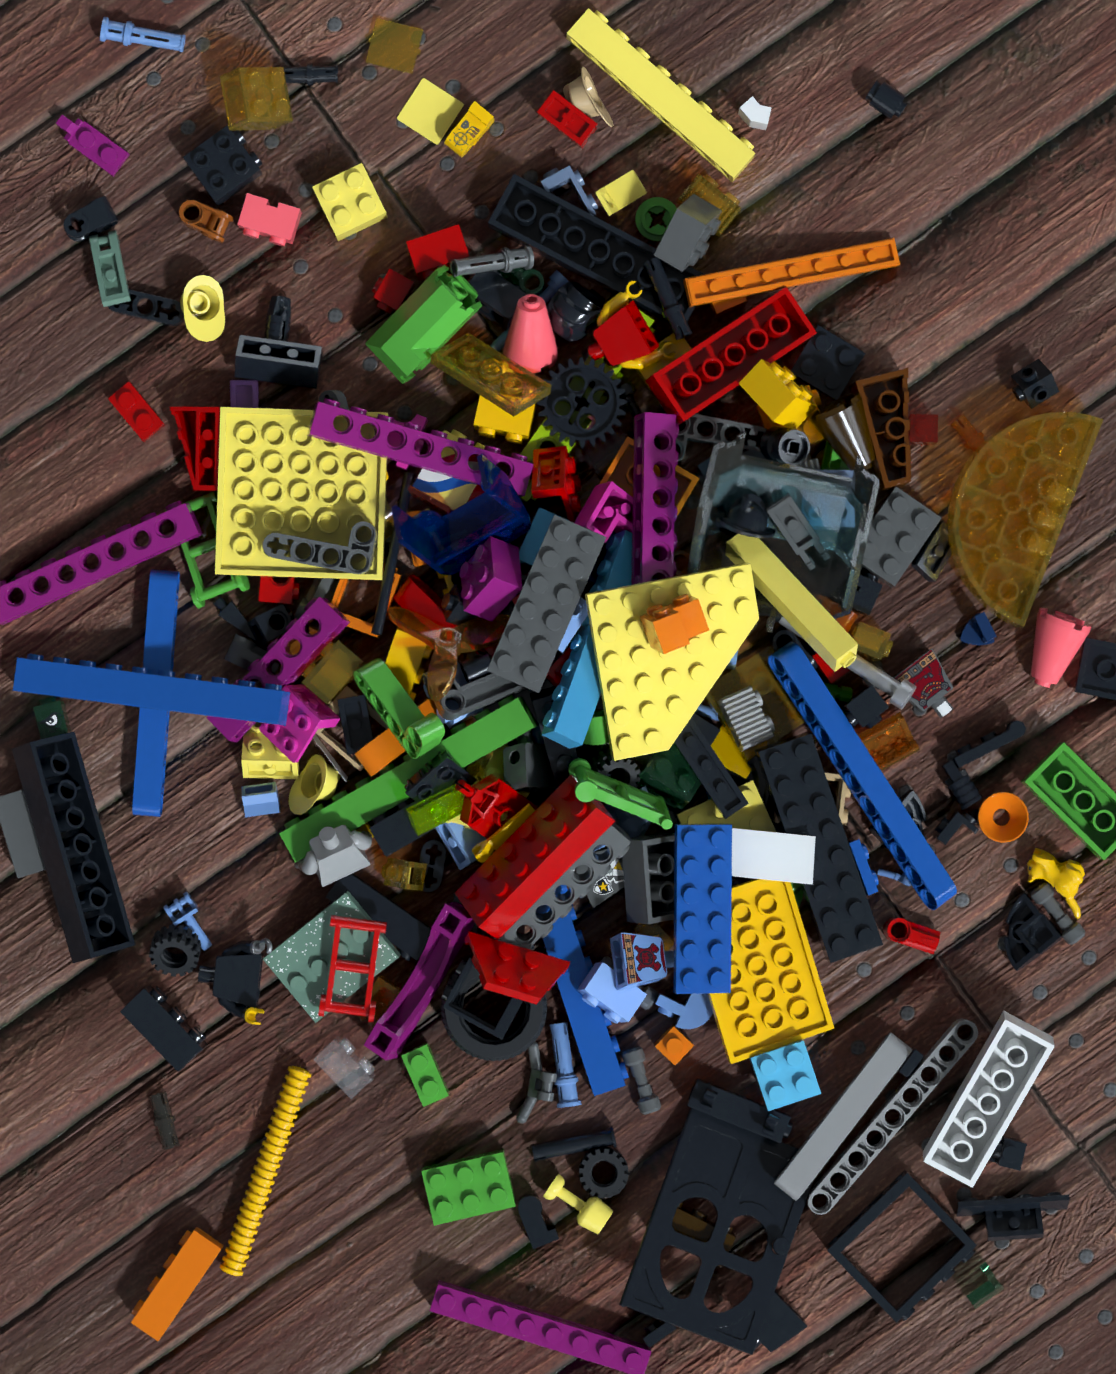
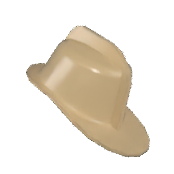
M582 67L581 76L563 88L566 100L588 117L601 116L610 127H613V121L598 96L589 72L585 67Z

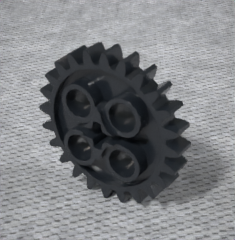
M580 357L578 365H574L573 361L569 359L568 368L565 369L559 363V373L557 374L550 370L549 374L552 380H542L547 390H538V394L545 398L544 400L537 401V406L544 407L545 410L539 412L538 416L547 417L542 426H552L550 436L559 433V443L568 438L570 447L574 445L575 441H579L581 449L584 448L585 441H589L592 447H595L596 438L605 443L606 438L604 434L606 432L612 436L615 435L612 425L621 427L622 423L617 419V416H625L626 412L619 409V406L626 405L627 401L619 399V396L623 395L626 391L625 389H617L621 379H611L614 374L613 369L607 373L603 372L605 363L596 368L594 367V359H591L589 365L584 364L583 357ZM574 377H579L584 381L585 385L582 390L573 391L568 385L569 381ZM594 381L595 386L587 397L589 407L583 406L575 422L569 425L568 421L577 408V402L574 400L576 398L581 400L590 382ZM595 392H606L609 396L608 402L603 405L596 404L593 400ZM565 401L570 404L571 410L567 415L556 413L555 406L558 402ZM584 415H590L594 418L595 425L590 429H584L579 424L580 418Z

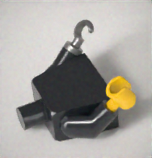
M267 938L261 941H239L225 948L221 956H217L215 967H199L198 982L214 984L213 996L217 997L218 1003L232 1015L245 1019L249 1024L261 1025V1022L256 1021L255 1016L257 1012L264 1013L263 1009L254 1007H257L259 1003L264 955L261 952L265 949V943L267 945L266 953L270 954L272 951V943Z

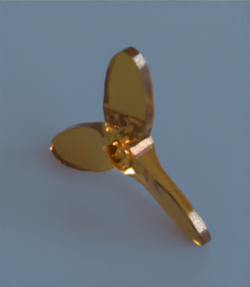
M400 607L388 608V617L396 626L409 635L421 640L434 650L427 674L428 694L434 701L441 700L449 692L457 671V656L460 653L479 651L498 644L510 618V615H498L492 622L479 618L467 621L455 628H446L410 610Z

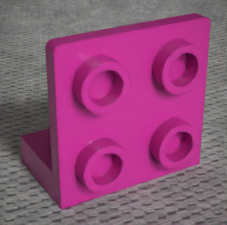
M305 684L284 685L282 691L290 692L286 726L262 723L259 727L260 732L292 763L299 762L318 729L336 727L340 720V717Z

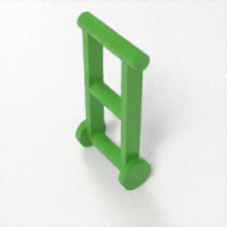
M216 491L185 502L190 504L193 511L207 506L216 531L217 506L215 502H217L218 495ZM216 538L192 547L189 541L181 544L195 587L190 589V594L197 608L204 607L205 600L236 588H240L243 592L250 589L248 577L245 575H230L231 579L208 588L204 587L195 557L215 550Z
M577 758L569 764V775L577 778L578 783L575 786V794L580 801L590 802L596 799L661 825L663 829H670L673 823L662 796H655L593 771L589 762L585 759Z

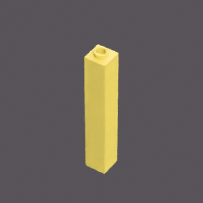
M737 534L726 542L725 555L735 565L751 564L754 586L834 672L842 666L844 668L850 666L855 661L858 643L759 538Z

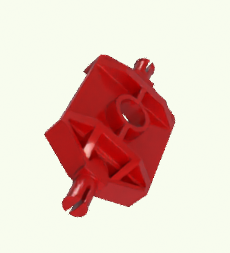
M490 774L473 786H470L462 779L458 783L464 788L458 784L455 785V789L465 795L460 820L486 839L528 803L537 810L535 804L493 774ZM508 811L506 819L500 822L502 813Z

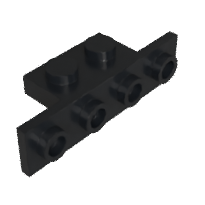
M1051 1192L1039 1197H1034L1032 1194H1022L1017 1198L1006 1199L1005 1196H994L990 1200L966 1198L962 1202H958L956 1216L984 1215L987 1241L1043 1238L1044 1231L1041 1211L1065 1210L1068 1208L1070 1197L1069 1195H1062L1060 1192Z

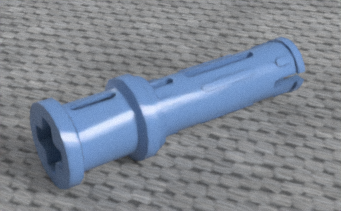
M108 17L103 18L100 32L101 42L106 40L123 42L124 46L136 43L180 52L184 50L186 35L183 34L179 35L136 27L132 21L122 23L110 21ZM110 30H118L122 33L111 32ZM133 34H140V37L133 36ZM146 36L168 39L169 42L148 39Z
M568 1022L550 1024L557 1079L554 1082V1085H557L559 1102L556 1104L557 1108L582 1105L581 1100H578L576 1086L579 1080L576 1074H574L572 1066Z

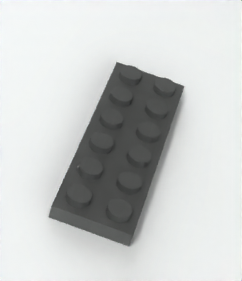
M554 515L487 671L537 693L540 692L605 542V536Z

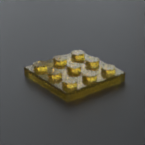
M768 646L718 679L705 697L736 744L717 701L748 686H751L753 691L757 690L763 700V705L760 707L764 716L769 715L774 724L775 730L772 731L774 737L741 752L746 761L756 755L754 750L773 744L805 723V720L768 664V657L774 653L771 646Z

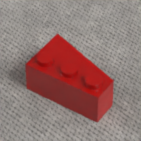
M170 407L171 414L174 415L179 430L177 431L178 438L182 441L186 454L184 459L193 489L198 491H218L220 407Z

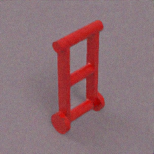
M331 915L330 926L335 927L329 980L327 995L321 994L318 1016L324 1017V1012L327 1011L369 1017L368 1023H374L376 1001L371 1000L379 936L380 933H386L387 922ZM341 928L374 932L370 963L337 959ZM336 970L369 974L365 1005L332 1001Z

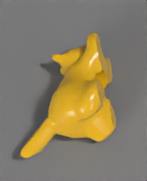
M1035 848L1032 859L1027 862L1028 882L1031 883L1035 879H1045L1065 898L1075 918L1079 919L1081 911L1074 896L1078 892L1079 885L1083 882V877L1085 876L1084 868L1077 861L1070 859L1059 863L1049 852Z

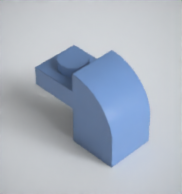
M659 993L654 1002L659 1006L658 1012L673 1018L674 1014L678 1015L675 1027L681 1029L700 1027L713 1014L707 993L689 994L685 1004Z

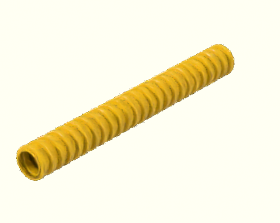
M289 1066L287 1069L290 1072L289 1075H285L287 1081L282 1084L284 1089L279 1093L281 1098L276 1101L278 1107L274 1108L275 1115L271 1116L272 1124H268L270 1130L265 1133L267 1139L262 1142L264 1147L259 1151L261 1156L256 1159L258 1165H254L253 1168L256 1171L251 1174L252 1181L248 1182L250 1188L245 1191L247 1197L243 1198L242 1202L244 1205L239 1208L241 1214H238L236 1217L238 1219V1223H234L236 1229L231 1232L233 1237L228 1240L230 1246L225 1249L227 1255L223 1256L222 1260L224 1263L219 1266L227 1274L242 1276L244 1273L242 1267H246L247 1264L244 1261L249 1258L247 1253L252 1249L250 1244L255 1241L253 1235L257 1234L258 1230L256 1227L260 1226L261 1223L259 1218L263 1217L262 1210L266 1209L264 1203L269 1200L267 1195L272 1191L270 1186L275 1183L273 1177L277 1176L276 1169L280 1168L281 1165L279 1160L283 1159L281 1154L286 1151L284 1145L289 1142L287 1137L292 1133L290 1128L295 1125L293 1119H297L298 1116L295 1113L300 1110L299 1102H303L301 1096L306 1093L304 1087L308 1086L309 1082L307 1079L311 1078L312 1075L306 1069L297 1066Z

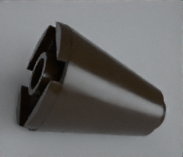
M859 392L855 395L851 393L825 405V412L820 414L819 410H816L809 416L814 426L851 471L857 470L860 473L873 466L871 462L875 460V454L863 400Z

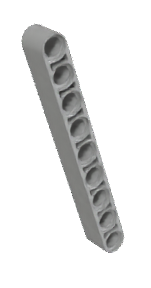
M961 1018L952 1023L922 1058L910 1076L904 1079L814 1184L806 1200L812 1212L822 1215L833 1208L978 1037V1029L973 1022ZM968 1024L971 1028L970 1036L966 1039H960L957 1035L958 1028L961 1025ZM946 1045L951 1046L953 1049L952 1057L948 1060H942L939 1056L940 1049ZM928 1066L933 1067L935 1070L934 1078L930 1081L922 1080V1070ZM907 1088H915L917 1091V1097L913 1102H905L903 1099V1093ZM890 1109H896L899 1112V1118L895 1123H887L885 1121V1114ZM872 1130H878L881 1133V1139L877 1144H869L867 1142V1134ZM859 1151L862 1153L863 1160L859 1165L849 1164L848 1158L852 1152ZM837 1172L845 1176L844 1183L838 1187L830 1183L831 1176ZM816 1194L826 1195L827 1202L823 1207L813 1206L812 1199Z

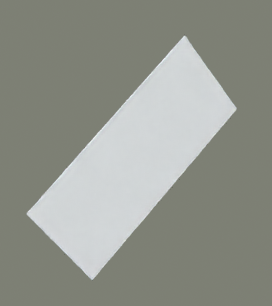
M732 828V876L813 885L816 836Z

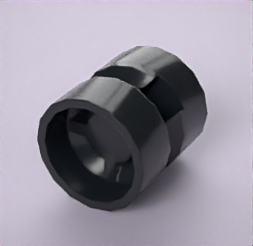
M776 426L769 428L762 435L760 449L762 455L769 461L795 466L803 463L808 457L810 442L802 431Z

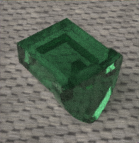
M986 1262L979 1267L989 1281L967 1295L975 1309L1004 1290L1003 1285Z

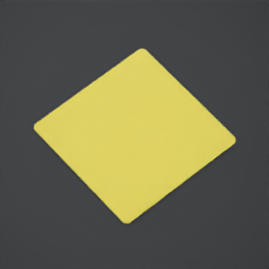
M423 78L397 119L438 145L464 104Z

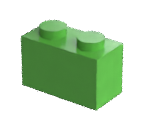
M428 1042L402 1053L401 1057L423 1107L449 1096V1090Z

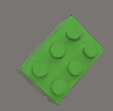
M504 1149L422 1168L421 1172L434 1226L516 1207Z

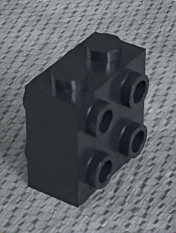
M228 125L183 157L217 206L262 175L259 168L262 165L260 159L254 151L250 153L246 151L243 146L246 143L244 137L238 129L232 131Z

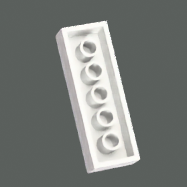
M1003 1011L924 1148L923 1162L973 1188L1055 1046L1053 1037Z

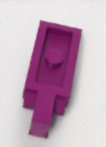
M61 115L56 122L57 126L67 133L64 139L70 146L113 177L130 155L79 118L73 123L64 115Z

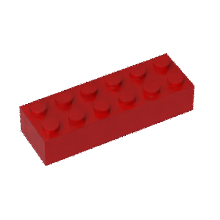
M785 287L654 373L645 381L666 413L675 414L676 423L680 425L740 385L739 382L761 359L769 363L775 362L817 332L788 288Z
M570 775L455 892L476 925L497 940L615 822L599 800L594 799L590 802H582L576 797L575 786L578 782L577 778L573 775Z

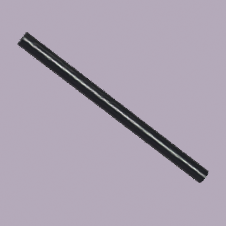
M404 472L383 580L371 633L374 635H382L415 477V474Z

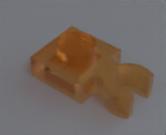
M382 975L377 978L372 989L371 1000L376 1001L373 1028L383 1016L382 1013L387 1011L402 990V988ZM360 1016V1020L362 1021L366 1020L367 1018L365 1016Z

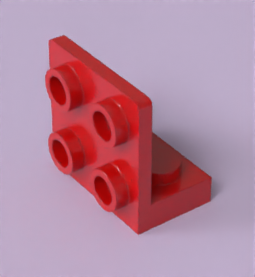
M566 446L534 449L531 487L533 498L561 496L568 519L574 523L576 512L581 510L580 499L577 495V492L581 491V479L579 475H575L576 465L574 457H569Z

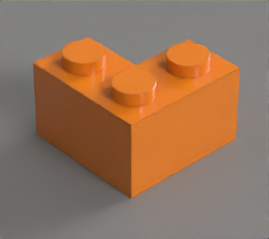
M683 594L673 598L672 604L664 607L662 604H658L646 609L647 613L641 615L640 619L652 649L666 654L689 645V638L709 631L698 598Z

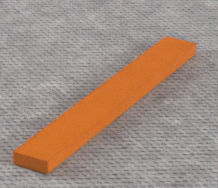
M895 238L689 277L685 278L683 283L688 305L692 307L779 290L785 287H795L897 267L900 265Z

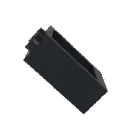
M470 956L468 961L462 959L454 973L459 976L454 986L448 984L441 999L446 1001L443 1008L503 1039L523 1000L512 997L496 1026L453 1003L469 972L474 967L473 957Z

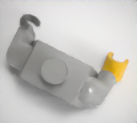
M367 823L355 831H350L346 825H341L334 829L332 827H324L319 832V836L309 841L310 851L306 853L305 858L294 864L295 868L300 869L307 875L316 873L322 887L371 865L364 851L371 847L372 838H374L369 829L371 826Z

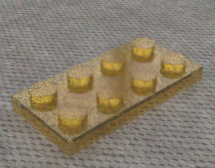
M470 333L463 335L431 354V364L513 417L550 395L552 385Z

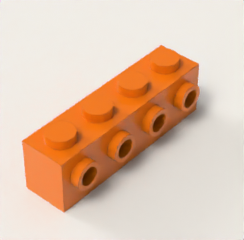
M198 1227L193 1232L186 1231L178 1243L182 1248L177 1256L171 1253L162 1266L166 1269L162 1278L160 1279L157 1276L147 1288V1291L151 1293L145 1302L140 1299L131 1312L135 1316L131 1323L156 1341L161 1339L224 1246Z

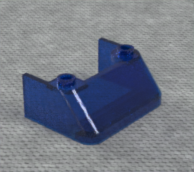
M482 454L477 456L481 474L480 484L484 493L442 517L437 512L424 510L411 517L398 506L394 505L391 507L397 541L442 575L458 573L461 566L469 561L475 554L476 549L483 545L490 536L509 543L528 532L531 528L529 513L508 476Z

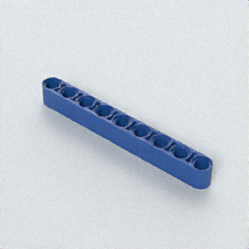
M151 569L143 657V668L149 669L148 674L158 675L159 670L173 672L180 584L179 571ZM140 707L132 804L133 815L161 817L170 711Z

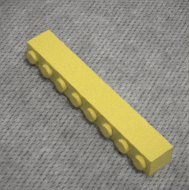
M588 8L567 32V40L726 178L733 182L754 158L755 152L752 151L754 146L744 137L737 138L732 133L733 128L725 120L720 119L718 121L711 115L713 111L708 105L702 101L697 103L691 98L690 95L692 93L682 83L676 85L669 79L671 74L661 65L657 67L648 60L650 56L642 48L637 47L635 49L628 43L629 38L618 28L614 31L608 26L607 23L609 21L602 13L597 10L593 13Z

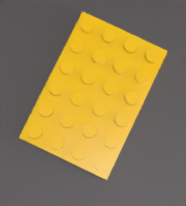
M753 879L732 886L731 993H707L727 1060L730 1064L834 1029L791 882Z

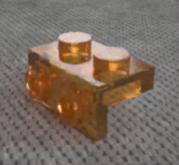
M900 712L858 734L881 771L920 750Z

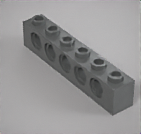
M614 822L499 940L533 950V944L540 937L545 938L553 929L552 924L559 917L564 918L571 911L575 900L578 897L583 898L592 887L591 884L598 877L602 878L608 873L611 868L610 864L617 857L621 858L628 852L629 844L631 843L628 833ZM598 845L608 847L602 854L593 852L594 848ZM579 865L588 866V870L583 874L574 872L575 868ZM560 885L569 887V890L564 894L555 892V889ZM541 905L550 907L549 911L545 914L537 913L536 909ZM522 925L531 927L530 931L525 934L518 933L517 929Z

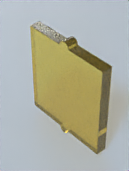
M376 18L372 37L368 39L370 46L366 63L413 74L417 55L421 54L419 47L423 29Z

